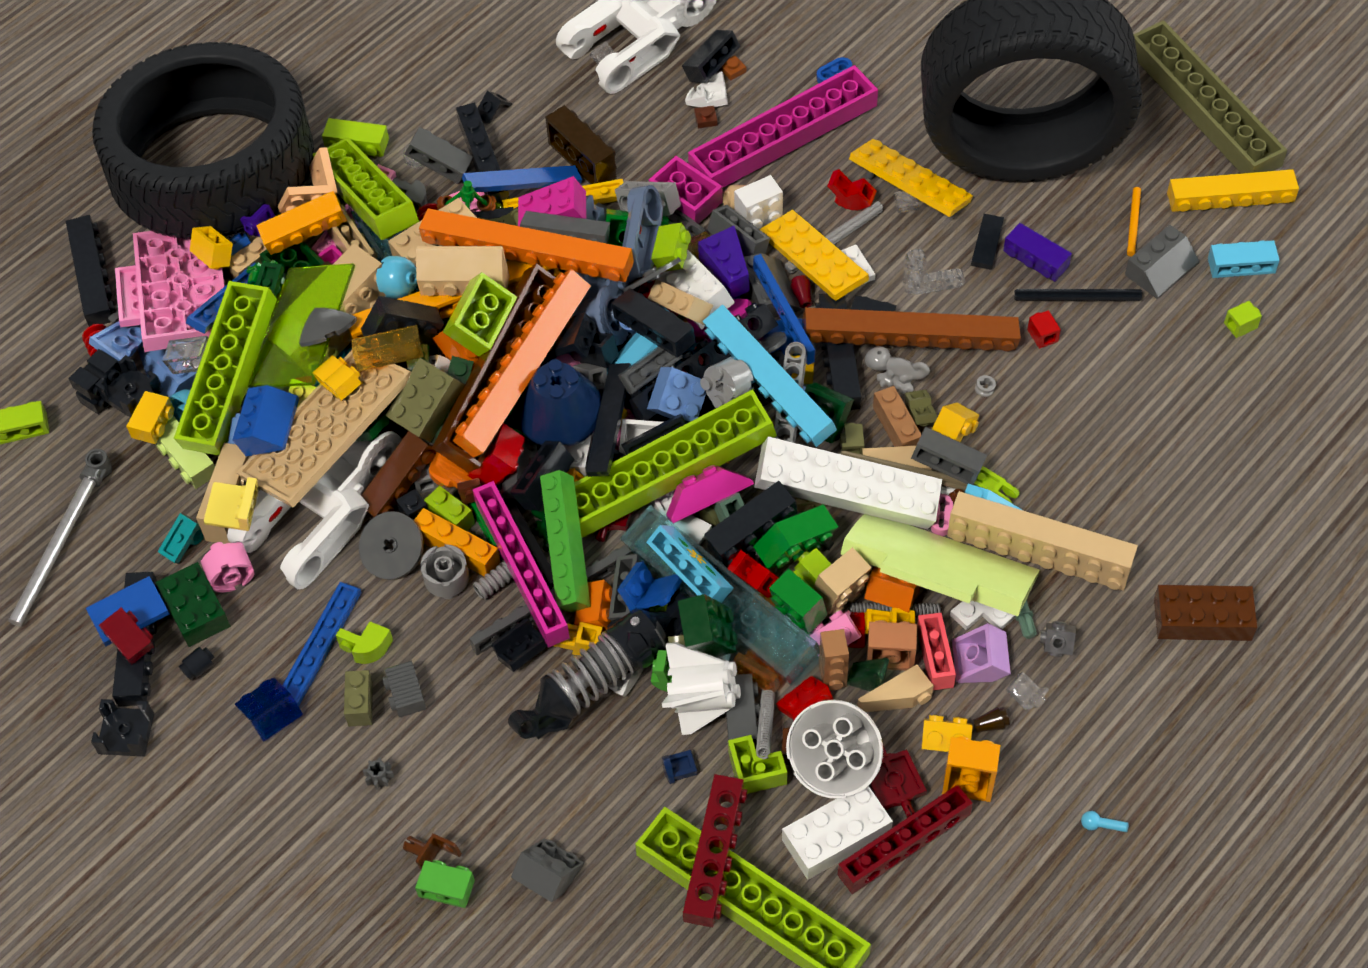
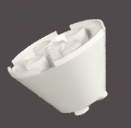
M824 700L807 707L795 718L787 736V757L794 770V775L807 789L823 797L846 798L861 792L875 779L882 764L883 743L876 724L865 711L846 701Z

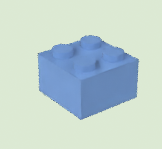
M661 367L647 409L670 419L682 414L686 424L697 419L706 396V391L700 385L701 379L673 367Z

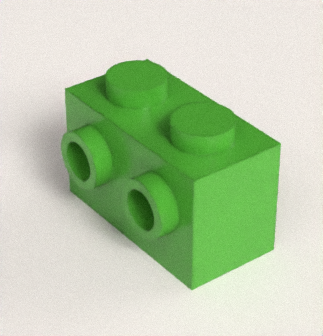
M433 860L432 862L424 861L415 889L418 897L466 909L475 880L472 872L466 867L456 866L454 868L438 860Z

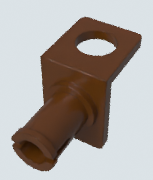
M435 834L431 835L427 843L409 836L406 839L411 843L405 841L403 844L404 851L418 856L416 863L420 870H422L424 861L432 862L440 849L458 857L462 854L454 842Z

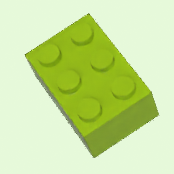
M481 272L469 281L443 333L479 357L491 350L517 296Z

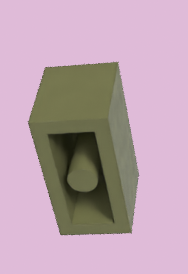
M369 670L346 671L344 716L348 727L372 725L373 681Z

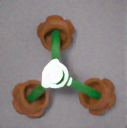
M465 181L460 192L454 197L445 195L437 199L438 210L460 197L469 210L470 203L473 202L474 198L478 200L477 207L480 211H493L496 208V198L487 194L478 195L472 187L471 181Z

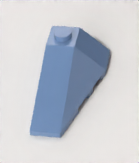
M143 344L138 348L146 375L149 377L148 372L151 371L159 378L163 388L159 395L171 397L172 394L178 391L191 389L197 372L173 349L168 348L145 352Z

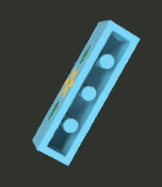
M659 525L646 543L697 596L705 594L722 603L734 589L673 526Z

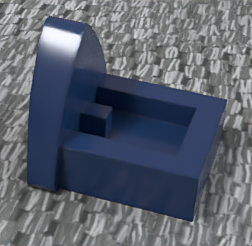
M691 750L662 756L663 769L669 784L697 775Z

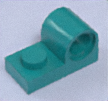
M180 513L160 546L158 553L179 564L189 545H197L204 538L198 522Z

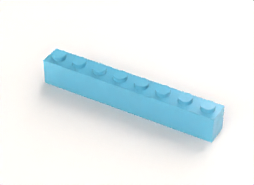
M723 304L703 320L707 328L704 330L706 335L712 341L716 339L719 342L717 346L725 355L729 353L734 357L733 359H740L747 364L754 379L751 383L756 382L760 386L758 390L764 398L770 397L773 400L771 404L778 413L783 411L787 415L785 419L792 428L797 426L801 432L799 434L807 444L811 441L817 447L837 430L833 421Z

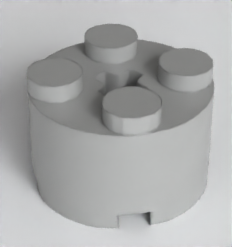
M729 357L706 369L703 378L700 380V385L706 391L715 408L752 389L754 390V387L751 388V381L754 380L752 372L744 361Z
M445 545V547L435 546L430 548L421 559L422 577L425 587L431 594L450 600L467 586L470 578L465 556L459 548L453 545Z

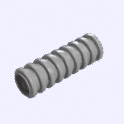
M505 561L502 562V566H496V570L492 569L490 571L491 574L487 573L485 578L481 577L479 582L475 581L473 583V588L480 598L486 600L488 598L487 595H493V591L497 592L499 587L505 586V582L509 583L510 579H513Z

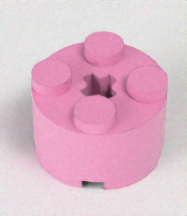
M242 542L214 543L210 547L211 550L201 560L207 580L216 592L236 590V585L242 584L244 586L254 576L253 566Z

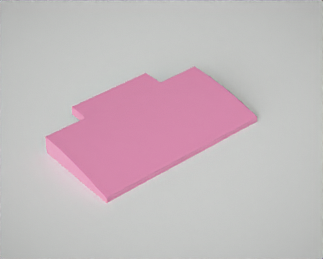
M154 231L133 233L135 265L115 268L120 328L141 325L142 342L145 352L168 349L209 339L212 328L203 334L186 324V321L190 314L225 287L222 267L218 270L209 268L189 251L191 237L179 239L176 236H164Z

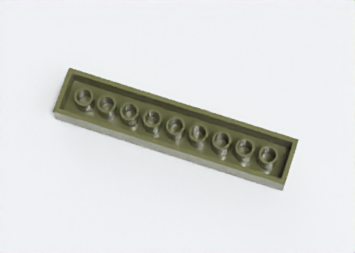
M1164 20L1133 34L1138 63L1241 174L1274 171L1283 166L1287 149Z

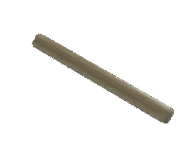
M841 451L840 453L841 455L942 479L941 486L965 491L968 485L941 472L848 451Z

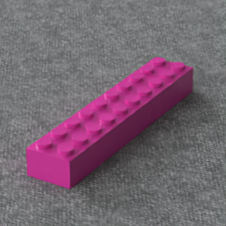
M853 65L689 151L688 164L720 184L723 188L876 107L878 89Z

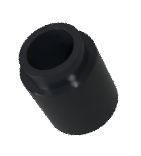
M198 647L182 660V664L178 667L191 681L194 677L197 679L214 665L211 660L215 657L206 647L203 650Z

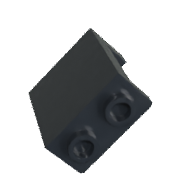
M585 312L571 317L540 366L549 363L558 356L576 351L581 358H586L597 330L594 321Z

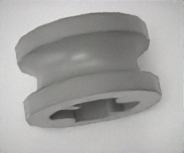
M980 376L977 379L975 391L982 397H988L994 393L996 382L991 376ZM983 384H988V388H983Z

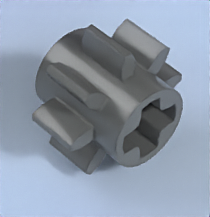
M381 758L373 762L369 760L368 769H363L367 786L373 784L376 790L384 785L388 787L389 778H394L393 772L390 771L392 768L390 762L384 764Z

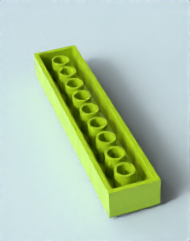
M753 389L612 462L609 476H585L574 482L581 537L583 538L675 490L677 485L683 483L682 480L691 475L697 476L703 473V469L715 465V467L721 466L763 444L768 437H776L777 434L773 423Z
M664 807L636 842V855L688 890L701 830ZM714 847L710 851L712 853H720L722 849ZM730 850L729 857L733 859L730 873L725 872L724 881H727L725 896L720 895L719 899L723 915L801 968H860L870 955L871 944ZM709 870L705 875L713 877L717 875V872ZM702 894L699 898L706 901L711 899L712 896L710 894Z

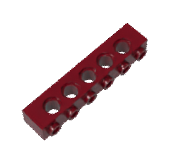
M714 774L683 909V922L713 928L715 919L720 920L722 905L719 904L720 895L725 896L727 881H724L725 872L730 873L733 859L729 857L730 849L735 850L738 835L734 834L736 826L740 827L743 812L739 811L740 804H745L748 790L744 789V779ZM723 802H730L732 806L725 808L721 804ZM720 824L727 826L725 830H718L715 827ZM714 847L722 849L720 853H712L710 850ZM713 870L717 872V875L708 877L705 873ZM702 894H710L712 896L711 899L706 901L699 897Z
M957 784L839 863L838 877L851 894H854L970 816L973 805L972 801Z

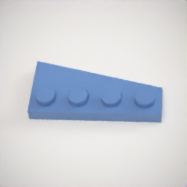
M118 321L91 336L89 344L97 350L100 349L118 362L125 355L130 358L143 344L141 325L120 328Z

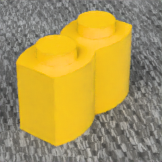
M333 355L312 372L317 381L340 401L362 384L358 379L360 377L359 372L353 366L349 367L343 358L339 357L337 359Z

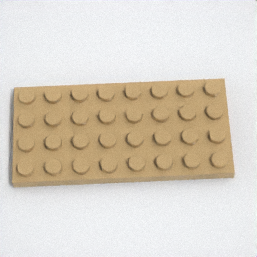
M355 346L346 355L344 360L349 367L353 366L359 372L360 377L358 379L362 384L342 401L319 384L297 407L285 450L252 455L236 473L246 482L248 477L256 478L260 490L293 508L403 390L411 372Z

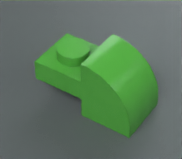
M658 650L657 659H654L652 664L651 683L656 688L668 692L667 683L672 682V675L668 676L670 667L667 651Z

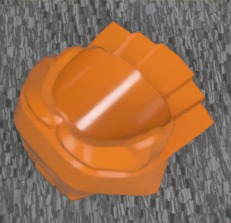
M435 453L429 466V476L437 485L447 488L456 487L458 489L457 483L472 480V478L467 476L468 472L440 453Z

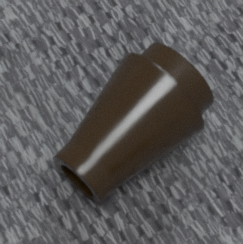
M997 706L982 716L973 719L977 733L1004 730L1006 726L1010 725L1005 707L998 708Z

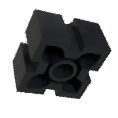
M100 349L87 360L88 364L84 368L79 367L68 378L72 387L77 390L76 396L79 402L98 415L108 408L110 404L101 399L95 384L101 378H104L107 386H109L121 374L118 361Z

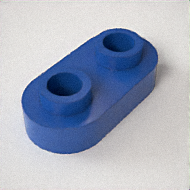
M840 57L820 67L817 70V82L821 83L852 67L851 60Z

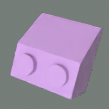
M987 623L952 639L956 682H994L1011 674L1005 631Z

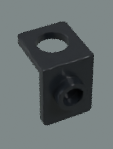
M487 90L477 109L481 119L486 123H491L501 104L511 106L512 103L502 95Z

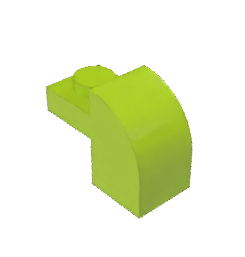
M370 621L361 636L342 628L336 634L339 647L345 652H352L354 661L360 664H369L379 660L393 642L390 629Z

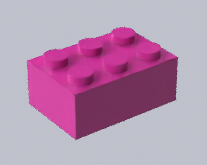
M678 156L671 159L649 179V182H676L681 206L677 209L698 224L723 202L722 186Z
M573 176L518 197V226H520L526 211L586 219L585 189Z

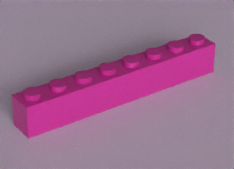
M494 481L473 489L475 504L548 648L569 639L568 625Z

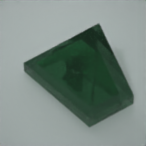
M888 658L853 663L847 684L866 691L874 690L884 684L890 660Z

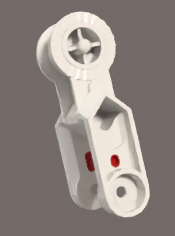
M598 0L562 26L556 37V45L569 58L578 59L584 56L596 41L619 25L625 27L637 40L619 53L607 55L596 67L600 80L598 84L607 93L614 94L668 58L680 38L677 29L681 26L689 27L698 24L713 9L716 0Z
M387 431L381 435L379 434L371 442H357L355 440L347 451L343 453L301 499V504L321 516L323 520L302 543L294 546L285 556L280 569L283 571L289 584L297 589H304L309 586L358 532L369 507V504L361 495L402 441L398 434L393 431ZM259 490L250 530L244 531L229 528L227 534L228 541L231 543L242 542L248 553L257 550L267 539L272 527L291 507L268 493Z

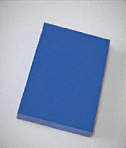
M150 576L86 608L105 647L112 644V642L102 632L99 624L122 607L126 613L130 610L138 619L136 625L140 629L169 615Z

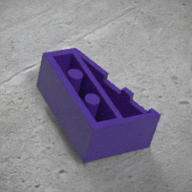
M735 226L698 242L699 260L726 288L732 299L749 291V273Z

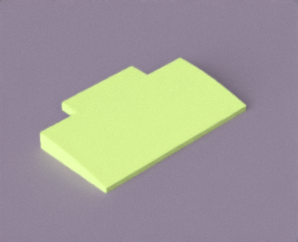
M866 514L862 515L846 535L841 550V555H844L853 547L869 565L881 568V573L969 604L972 600L1015 616H1019L1040 572L1039 569L923 529Z

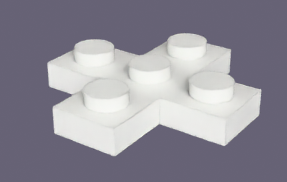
M972 600L970 604L962 601L950 611V616L965 630H968L982 617L991 625L1001 630L1015 619V615Z

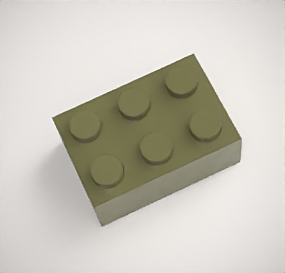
M419 358L405 387L397 395L385 416L416 436L431 442L465 384L433 364Z

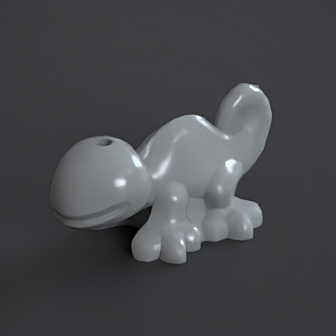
M874 347L865 355V364L869 368L877 371H886L885 373L877 374V381L880 382V386H895L902 394L914 390L911 384L912 380L923 379L930 372L929 367L923 362L912 363L904 358L891 357L889 350L885 347Z

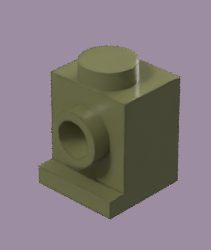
M844 424V433H840L841 451L862 455V448H864L862 424Z

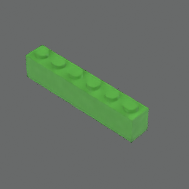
M558 470L540 476L555 599L559 609L571 613L591 606L574 476Z

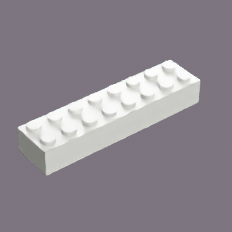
M768 437L761 447L754 487L766 490L777 481H780L792 497L928 529L936 522L942 479Z

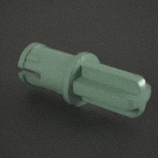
M1027 599L1019 616H1015V619L1019 621L1023 637L1031 639L1036 636L1037 632L1032 619L1034 614L1029 609Z

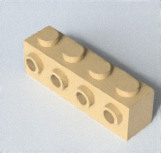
M341 204L347 221L326 231L341 253H344L355 243L377 259L375 250L369 246L364 234L359 232L355 221L350 219L345 207Z

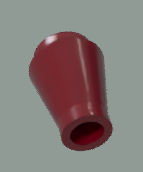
M806 275L794 277L791 280L792 284L790 287L800 307L808 308L812 306L811 281Z

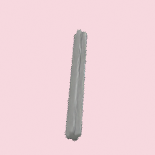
M879 201L874 202L870 207L865 208L824 237L835 245L883 212V205ZM790 261L785 263V269L790 274L798 270Z

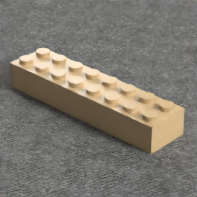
M960 491L950 513L947 537L957 542L973 544L977 548H986L1000 555L1018 558L1022 562L1038 564L1045 569H1054L1068 576H1077L1088 582H1096L1106 585L1110 589L1122 591L1125 589L1138 545Z

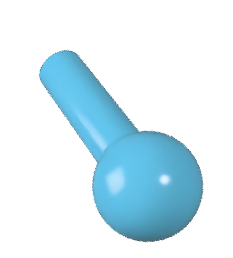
M1087 811L1081 818V823L1087 830H1096L1098 827L1127 832L1129 827L1128 822L1101 818L1095 811Z

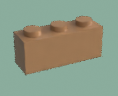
M892 386L875 392L873 409L894 447L917 446L921 433L896 388Z
M844 629L820 632L819 670L822 683L826 684L830 690H840L843 687H847L849 651Z

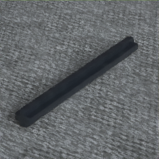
M1016 289L1014 291V299L1016 301H1140L1142 299V290Z

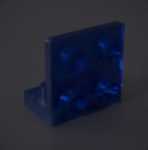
M275 678L265 680L257 689L243 695L235 703L237 709L251 722L263 742L303 715L291 693Z

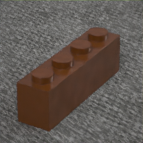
M410 431L407 432L361 495L369 504L367 512L374 517L385 512H394V508L397 506L396 500L408 493V489L419 479L425 466L433 460L436 451L432 449L430 443Z

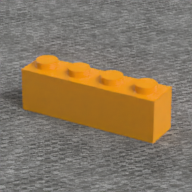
M334 191L256 226L264 246L272 255L294 244H299L312 236H317L332 227H337L346 222L347 218L340 201Z
M425 508L414 519L422 532L424 544L431 548L435 546L445 547V545H453L459 548L465 556L467 567L484 577L487 573L491 574L490 571L492 569L495 570L496 566L501 562L497 547Z

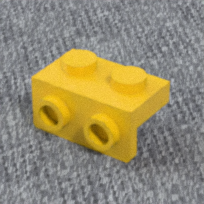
M929 715V719L924 718L921 749L948 752L951 737L963 736L971 740L972 723H967V718L953 717V721L943 720L944 716Z

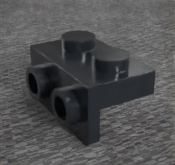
M525 618L494 641L491 646L498 660L514 672L545 649L547 644L542 634L534 629L531 620Z

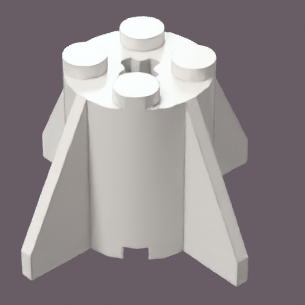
M676 642L666 643L670 667L668 676L672 675V682L667 683L668 696L662 702V708H677L675 713H678L682 735L692 734L733 708L735 700L740 698V686L735 682L737 674L736 663L721 660L698 650H690Z

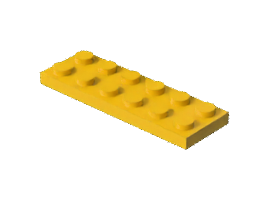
M871 139L850 154L849 160L948 217L957 213L972 200L973 195L966 192L965 189L957 187L945 178H941L930 169L920 166L914 160L904 157L898 151L890 149L878 140Z
M793 209L759 229L770 237L769 243L835 301L869 281V274Z

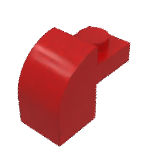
M840 169L833 171L827 185L836 195L834 202L849 210H861L870 207L877 192L865 178L851 182Z
M742 550L739 551L727 568L767 598L771 595L769 587L779 578Z

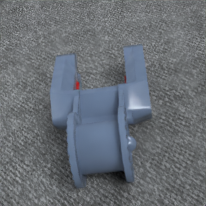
M653 185L632 188L628 194L627 207L629 214L622 247L632 248L634 263L627 281H612L607 278L577 273L591 287L571 317L585 312L596 324V331L614 335L616 346L626 341L628 331L623 329L619 321L614 318L611 303L624 293L623 288L643 277V273L652 269L654 265L651 256L658 228L661 226L663 207L660 194ZM593 195L586 196V219L605 222L604 209L594 205Z

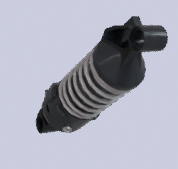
M675 591L665 612H651L635 608L623 618L614 619L607 626V630L598 636L599 641L596 644L589 642L590 648L588 650L580 649L581 658L578 659L576 656H571V661L578 672L574 673L567 663L562 662V668L569 677L567 680L556 669H553L552 673L543 676L540 679V691L535 709L514 711L508 718L509 726L521 738L536 737L538 740L548 732H558L567 729L571 720L580 714V706L588 708L590 706L589 699L593 701L599 700V692L607 694L608 686L616 687L618 679L623 681L626 679V673L633 674L640 668L644 669L650 666L657 656L658 650H666V643H669L668 637L680 635L683 630L678 601L690 597L681 591ZM591 686L595 697L592 696L585 689ZM579 693H582L586 704L577 697Z

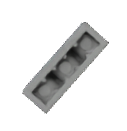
M626 181L615 189L620 211L628 212L627 198L629 191L632 188L653 185L658 190L662 200L663 216L673 214L681 206L676 182Z

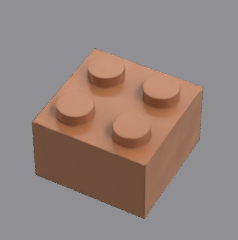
M883 620L869 622L866 669L906 671L913 667L916 656L917 624H911L906 621L888 623Z

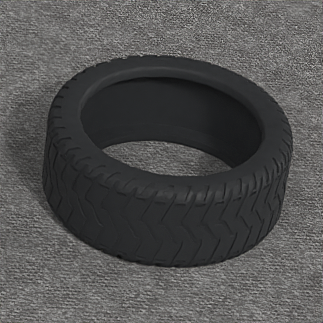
M967 0L956 6L954 10H951L938 23L928 38L921 58L923 116L927 134L937 150L951 163L966 172H971L974 175L987 179L1007 182H1029L1030 180L1036 182L1044 181L1046 178L1048 180L1059 178L1061 175L1067 176L1075 173L1076 170L1086 169L1089 167V164H1095L1102 160L1103 156H1108L1114 151L1115 147L1118 148L1122 144L1124 138L1128 137V134H1130L1141 109L1142 89L1135 37L1131 26L1123 14L1108 0ZM1037 58L1060 59L1077 63L1097 74L1088 85L1070 97L1045 106L1032 108H1000L984 104L963 92L976 78L994 68L1016 61Z
M226 42L193 43L188 46L182 45L174 47L173 50L167 49L159 52L158 55L154 54L146 58L144 62L140 61L132 66L133 69H128L125 73L121 74V78H117L111 84V88L107 89L103 99L101 98L97 106L92 128L93 143L112 197L118 207L129 218L142 225V227L158 234L161 233L164 236L188 239L192 235V228L206 226L213 227L223 236L244 231V226L240 219L243 216L251 217L263 204L270 205L274 215L279 212L278 204L287 187L304 186L310 173L309 166L313 160L314 145L297 81L279 61L252 47ZM212 114H240L268 123L264 132L250 146L233 156L215 163L194 167H169L154 164L141 158L148 146L162 133L177 124L196 117Z

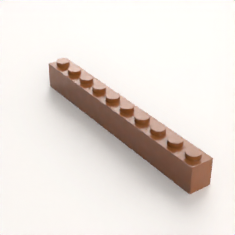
M805 307L802 318V327L812 343L832 342L834 344L853 343L855 345L875 344L877 346L896 345L899 347L918 346L920 348H971L1011 351L1016 350L1021 339L1018 317Z

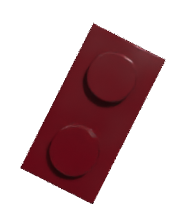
M121 607L99 624V627L132 665L154 648L151 642L153 636L145 627L141 630L136 625L138 619L130 610L126 613Z

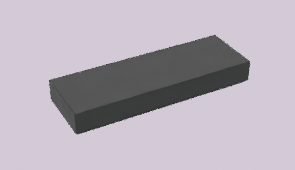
M658 346L618 376L628 393L633 394L658 376L661 367H670L683 357L681 355L676 358Z

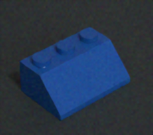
M269 385L248 388L232 439L245 456L285 450L299 397Z

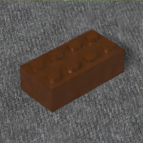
M1158 585L1154 596L1157 639L1252 641L1257 630L1253 586Z

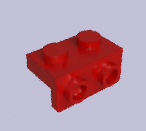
M810 676L790 693L786 694L776 705L779 711L792 718L794 722L795 718L807 707L820 701L834 699L826 684Z

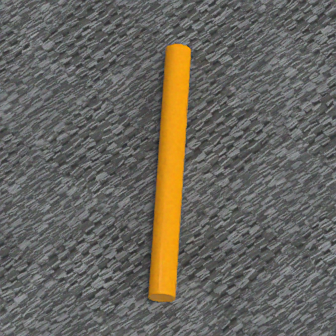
M1134 187L1132 192L1127 255L1130 257L1136 251L1141 197L1140 187Z

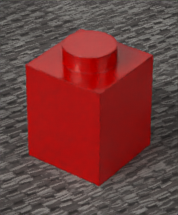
M1049 310L1035 313L1029 317L1027 330L1039 349L1059 341L1061 329Z

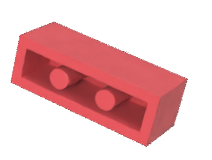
M942 613L919 615L917 634L927 678L934 685L933 690L954 688L956 673Z

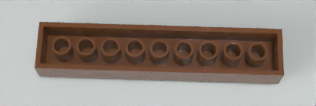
M538 264L524 271L513 292L517 299L491 350L478 358L432 446V449L466 472L473 471L481 466L497 433L484 453L473 458L453 442L457 435L455 430L463 421H466L468 410L479 401V393L491 383L489 378L502 366L500 361L506 354H510L512 343L523 334V331H521L523 326L529 320H532L534 317L533 311L539 304L542 305L545 300L543 299L544 294L555 285L553 282L555 276Z

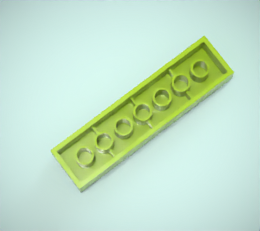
M348 137L327 147L338 195L381 240L391 238L394 234L406 230L419 222L412 201Z
M233 281L228 282L174 436V440L183 449L220 455L223 444L228 442L232 417H235L241 407L277 301L269 287Z

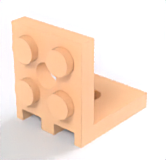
M327 147L318 149L309 166L313 186L287 187L278 204L279 213H285L332 191L337 194Z

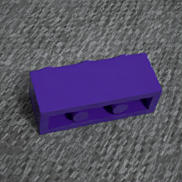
M1021 223L1008 234L1004 242L1003 251L1010 257L1016 258L1027 267L1036 270L1054 282L1070 266L1071 252Z

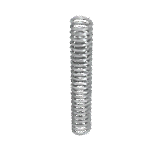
M852 602L850 612L852 610L853 612H863V609L864 613L867 609L886 610L889 612L892 607L879 603L876 605L875 602L873 604L867 602L866 605L864 602L862 604L860 602L855 604ZM915 603L911 607L912 610L916 611V616H918V613L922 615V610L923 615H926V609L927 614H933V611L937 613V608L938 613L941 612V607L938 603L936 605L934 603L929 605L927 603L925 605L923 603Z
M764 689L761 691L756 755L761 759L769 758L768 755L771 750L775 693L772 690Z

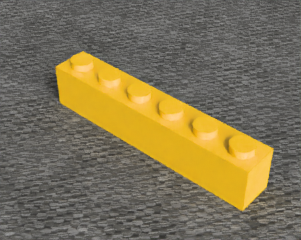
M1292 169L1170 179L1167 195L1172 212H1184L1188 210L1295 202L1299 186Z

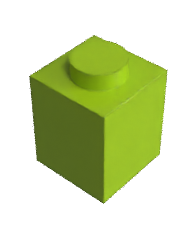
M1247 301L1228 310L1224 324L1238 338L1257 329L1262 315L1257 307H1254L1250 301Z

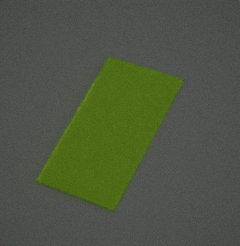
M353 263L288 269L254 365L248 388L264 385L272 387L315 385L317 379L312 372L322 364L331 337L326 338L327 341L301 347L299 344L301 333L314 308H329L340 311L355 268Z

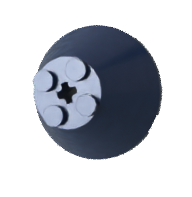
M554 359L541 366L529 381L514 405L515 419L523 434L537 444L542 445L546 440L560 441L563 445H568V447L586 440L594 433L602 396L598 388L588 378L569 364Z

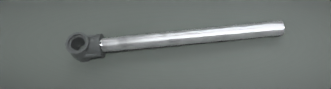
M93 449L86 454V465L79 476L82 482L9 618L11 624L22 626L93 488L99 487L103 478L112 472V464L102 449Z

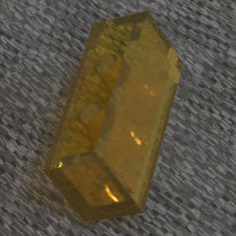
M417 325L351 339L352 353L358 372L424 357Z

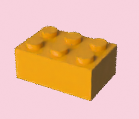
M963 736L951 737L942 794L958 784L969 799L990 802L997 775L1000 745L988 740L980 742Z

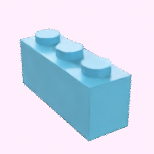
M1274 240L1211 245L1208 255L1212 278L1275 274L1280 261Z

